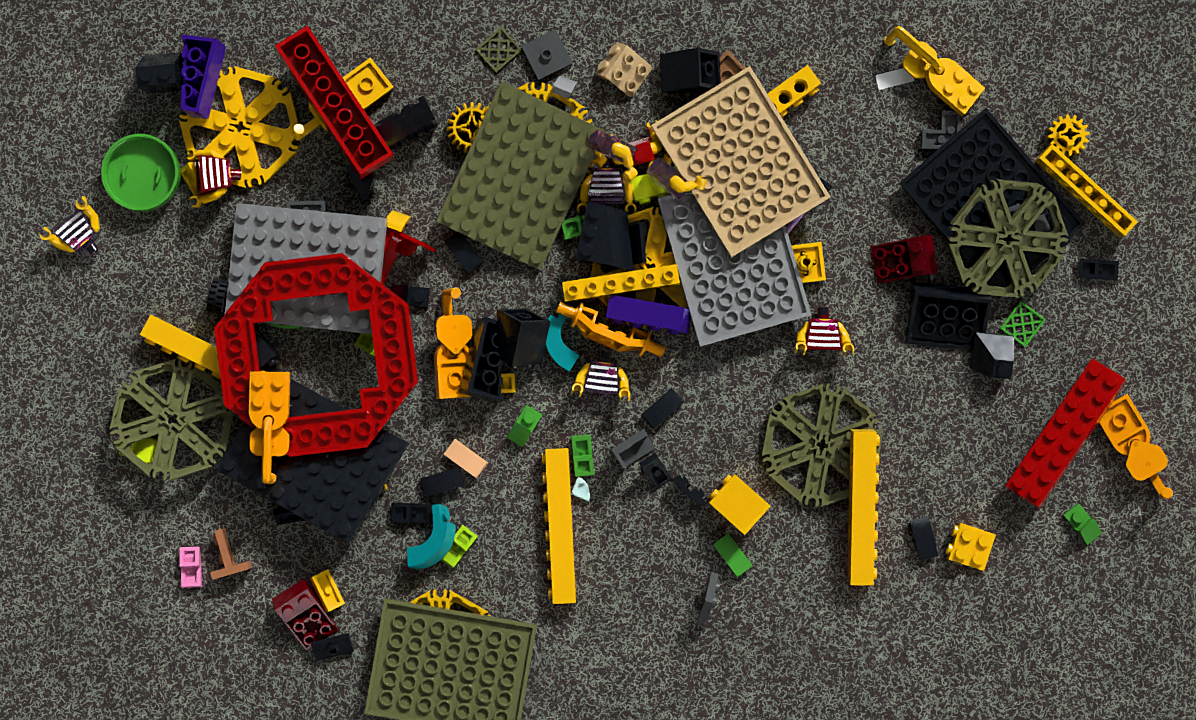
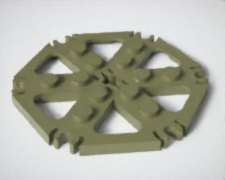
M996 179V183L991 180V189L987 190L984 184L981 185V188L978 187L950 222V224L957 225V227L949 226L950 230L955 231V235L947 236V239L952 241V243L947 242L960 281L967 287L973 282L974 284L971 287L973 292L983 295L1019 298V294L1023 297L1024 288L1027 287L1031 293L1034 289L1037 290L1065 255L1057 252L1066 251L1064 247H1060V243L1062 241L1068 242L1067 238L1061 236H1068L1055 196L1050 191L1042 195L1045 189L1044 186L1039 183ZM1004 190H1025L1027 198L1011 217L1003 195ZM982 201L984 203L992 227L967 225L965 223V217L977 202ZM1048 208L1054 223V229L1051 232L1028 231L1043 210ZM1009 234L1010 237L1016 240L1011 239L1008 240V242L1006 243V241L1002 240L1001 238H1006ZM961 245L987 247L971 268L966 269L959 253ZM1023 251L1048 253L1047 261L1036 274L1031 275ZM1004 261L1011 279L1010 285L1007 287L988 286L987 281Z
M176 359L135 371L133 374L138 379H135L133 375H129V378L133 381L131 385L122 382L123 388L127 391L119 386L109 429L118 430H113L110 434L111 436L118 435L120 437L119 440L113 442L114 446L123 444L115 448L149 478L153 470V479H156L158 473H163V481H166L167 474L170 473L169 481H173L212 468L213 466L207 461L209 460L211 464L216 465L217 462L213 459V456L217 454L221 458L223 457V453L218 449L226 453L234 412L226 411L229 409L224 406L221 384L206 371L196 367L191 370L192 361H189L187 367H182V360L179 359L178 366L175 367ZM166 371L172 374L167 401L146 384L145 381L148 377ZM194 378H200L214 390V396L187 404L191 381ZM127 399L135 400L152 415L127 424L121 422L124 402ZM168 416H177L176 421L180 426L173 422L169 424ZM220 416L224 419L221 438L217 442H213L194 425L195 423ZM159 435L154 458L151 463H144L130 450V446L133 443ZM178 439L200 457L198 464L180 470L174 468L173 462Z
M824 383L782 398L786 401L787 405L782 401H778L782 409L780 411H776L774 408L771 409L777 415L776 417L769 413L761 457L769 454V457L763 458L762 462H771V466L765 470L768 472L773 469L775 470L773 473L768 474L800 503H802L804 496H806L804 499L805 505H808L809 499L813 498L815 500L814 506L816 507L819 505V499H821L820 507L849 497V487L846 490L831 495L825 494L824 487L828 465L830 464L849 481L850 456L842 448L850 446V429L875 430L873 424L879 421V419H872L870 421L869 419L876 415L844 387H842L841 394H838L840 386L837 385L836 390L831 392L829 390L830 384H826L825 392H823ZM812 395L819 397L820 403L815 426L795 410L794 404L796 401ZM847 401L861 413L862 418L857 423L835 430L840 402ZM777 424H783L803 441L780 450H774L771 446L774 428ZM882 428L877 429L875 431L877 433H880L882 431ZM883 434L879 435L880 444L876 446V454H880ZM824 435V443L827 444V448H823L820 456V447L817 446V442H821ZM809 460L805 485L802 489H796L782 477L783 469Z

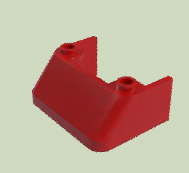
M387 227L381 283L384 284L398 254L411 256L418 246L433 253L436 249L409 235Z

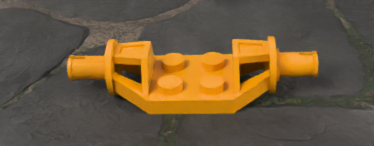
M562 301L557 306L556 313L571 318L570 327L574 328L576 325L585 338L618 352L638 350V356L640 357L645 351L662 357L666 346L651 341L650 331L646 333L633 327L626 337V334L623 332L608 330L609 327L604 324H595L598 311L583 306L584 303L582 302L576 308ZM635 335L643 339H633V337Z

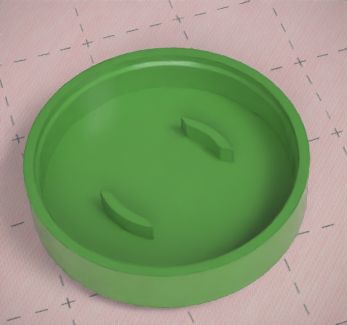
M132 134L119 139L109 148L102 162L101 177L106 192L116 203L133 211L147 212L164 206L173 198L180 185L181 167L177 155L165 142L148 134Z

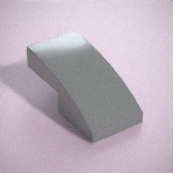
M559 76L551 92L569 99L573 95L578 82Z

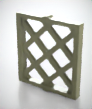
M502 27L475 49L496 73L522 51ZM501 33H504L508 40L501 39ZM496 34H498V39H492ZM491 41L498 42V49L491 48ZM488 42V48H482ZM500 42H507V49H500ZM510 43L516 46V50L509 49ZM481 50L488 51V57H484ZM490 51H497V58H491ZM500 51L507 52L506 58H499ZM509 52H515V53L509 58ZM490 60L497 61L496 67L491 65ZM499 61H505L501 66H499Z

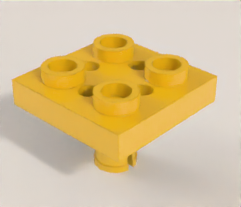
M822 243L791 245L802 283L825 281Z

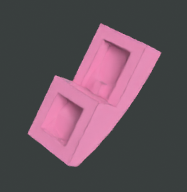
M180 547L181 587H202L200 547Z

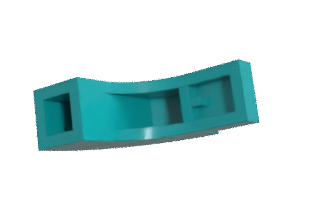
M556 313L559 315L558 318L552 315L548 318L551 322L546 346L554 361L570 372L580 355L570 350L563 343L561 329L567 317Z
M441 504L432 505V534L425 543L407 548L408 567L418 570L433 566L450 550L455 537L456 525L448 522L450 513L447 507Z

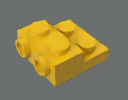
M958 522L957 525H954L951 536H953L952 543H948L946 547V559L984 571L996 534Z

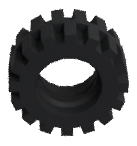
M213 279L209 288L207 312L224 315L228 281Z

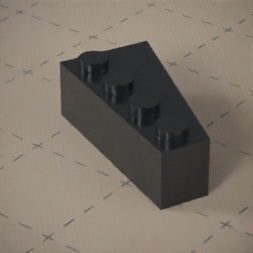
M483 317L477 319L459 393L491 403L502 402L501 385H503V377H501V366L503 361L500 360L497 320Z

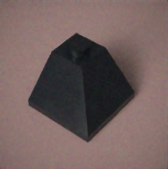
M975 331L969 368L990 377L1011 379L1014 364V336Z

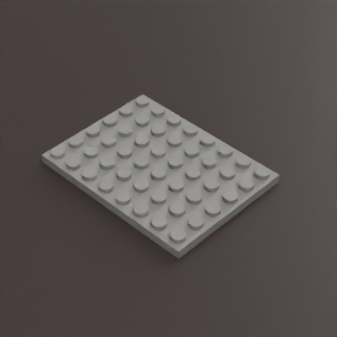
M691 191L657 199L700 347L811 316L786 226L781 227L731 258Z
M236 203L225 314L265 262L344 253L381 282L388 219ZM347 292L271 301L273 321L265 322L372 334L369 309L349 311Z

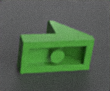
M526 405L517 421H515L507 438L524 447L543 414Z
M1079 503L1063 514L1086 545L1102 534L1096 520L1091 519Z

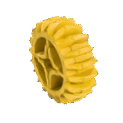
M471 102L468 109L464 103V110L461 111L457 107L456 110L459 114L456 115L452 112L451 116L454 120L448 119V123L453 125L447 127V131L453 132L448 135V138H455L451 142L452 145L459 143L457 146L458 150H461L464 146V153L466 154L478 129L475 130L472 137L468 127L472 124L473 119L475 127L478 128L475 114L485 116L487 112L485 107L481 110V103H478L477 108H474V103ZM469 114L468 122L458 126L461 118ZM457 132L469 134L470 143L463 141Z

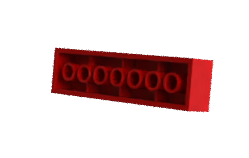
M308 25L275 45L276 53L360 179L393 159L392 151Z
M1092 358L1005 485L1006 488L1040 510L1126 384V379Z

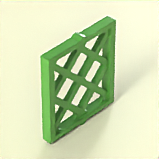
M1020 301L1000 329L1008 335H1013L1014 340L1026 347L1046 319ZM1022 306L1026 307L1029 312L1022 313ZM1019 308L1020 314H1014ZM1032 314L1038 316L1040 321H1033ZM1030 315V322L1024 323L1023 316ZM1020 316L1021 323L1015 324L1014 317ZM1011 318L1012 324L1006 325ZM1035 323H1040V324L1037 326V328L1034 330V324H1035ZM1031 324L1032 331L1025 332L1024 325ZM1022 325V333H1016L1015 326ZM1006 327H1012L1013 334L1009 333ZM1026 334H1031L1028 340H1026ZM1023 335L1024 342L1018 340L1016 336Z

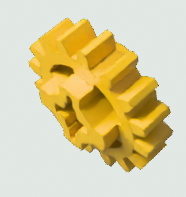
M1066 114L1064 119L1059 116L1057 121L1051 122L1053 127L1047 129L1051 134L1046 136V138L1052 141L1048 145L1053 144L1063 154L1066 152L1069 157L1072 155V151L1076 155L1079 153V149H1085L1083 143L1089 142L1085 136H1088L1090 132H1085L1088 125L1081 124L1083 119L1077 121L1076 115L1070 119L1069 114ZM1063 124L1062 130L1056 132L1058 127ZM1068 132V134H1071V135H1074V136H1072L1071 138H1068V136H1065V135H1063V134H1065V133ZM1080 138L1078 144L1073 147L1074 141Z

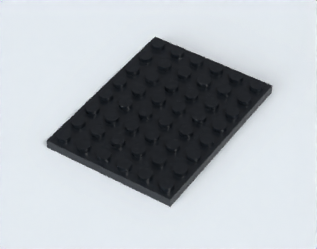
M987 108L983 109L898 183L949 243H952V241L948 240L947 236L955 235V231L950 230L949 226L957 227V225H952L950 222L978 187L981 188V185L984 184L987 190L992 187L991 180L997 183L996 179L1039 183L1045 187L1042 195L1050 191L1056 198L1068 236H1061L1069 239L1085 225V222ZM1006 189L1003 192L1008 207L1018 203L1021 206L1027 198L1025 190ZM979 201L970 210L964 220L967 225L980 226L986 213L984 203ZM1045 208L1041 214H1045L1052 231L1054 223L1049 209ZM1008 234V237L1001 239L1007 243L1008 240H1011V237ZM961 245L959 253L971 268L987 247ZM1023 251L1030 272L1048 257V253ZM1004 261L987 281L988 286L1007 287L1010 285L1011 279Z
M290 378L289 417L347 410ZM245 422L216 470L343 542L350 544L409 444L388 431L381 429L366 448L291 457L287 454L272 456L271 473L276 475V481L273 484H264L261 480L262 456H256L250 450V434L255 428Z

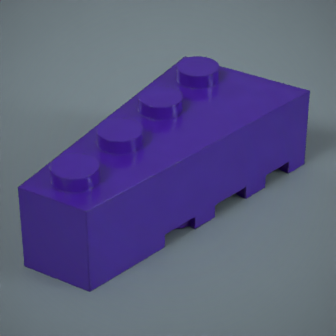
M182 34V41L184 42L182 58L184 60L181 75L183 76L181 110L191 117L209 119L226 46L215 38Z
M610 295L606 318L611 319V323L622 325L623 322H628L631 327L641 328V325L648 326V330L659 331L664 329L667 330L666 333L678 335V332L688 334L691 315L690 310L683 307Z

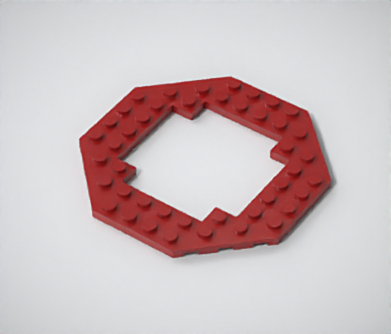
M344 253L265 262L237 300L230 306L220 322L214 327L224 406L256 429L257 427L252 423L249 416L250 372H260L254 323L273 321L271 301L347 292L349 311L369 309L379 387L359 389L362 405L360 409L288 417V420L282 427L290 436L289 450L286 453L289 457L368 447L418 383L409 304Z

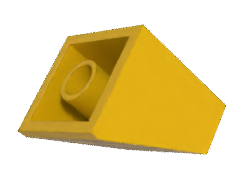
M728 474L721 482L723 486L719 490L715 489L708 496L710 498L708 503L745 535L771 506L735 474L732 476Z

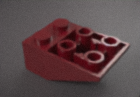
M932 235L871 246L877 284L938 273Z
M305 578L272 599L274 610L305 650L311 648V642L325 639L338 630Z

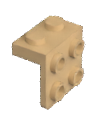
M616 42L610 48L607 57L600 62L595 73L599 77L609 80L627 96L632 97L652 70V66L629 46Z

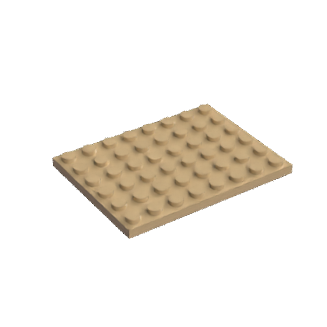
M750 66L651 125L682 178H685L684 182L695 181L696 176H702L703 179H707L704 190L695 188L691 190V193L731 258L830 198L829 193Z

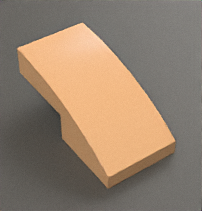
M454 439L444 453L445 456L476 478L479 477L488 464L487 461L456 439Z

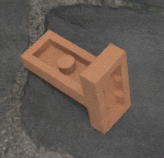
M222 528L214 531V543L220 549L218 554L221 565L224 564L225 568L210 572L212 580L251 569V561L235 564L226 529Z

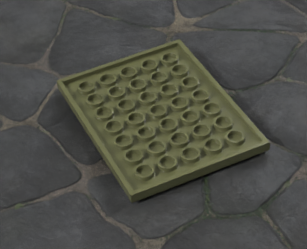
M501 81L436 222L541 270L595 155L594 146L590 143L591 138L595 134L603 137L605 130Z
M385 598L364 714L397 720H521L537 624Z

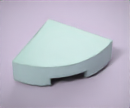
M578 476L571 495L589 501V486Z

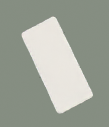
M904 68L876 75L879 90L914 81V78Z

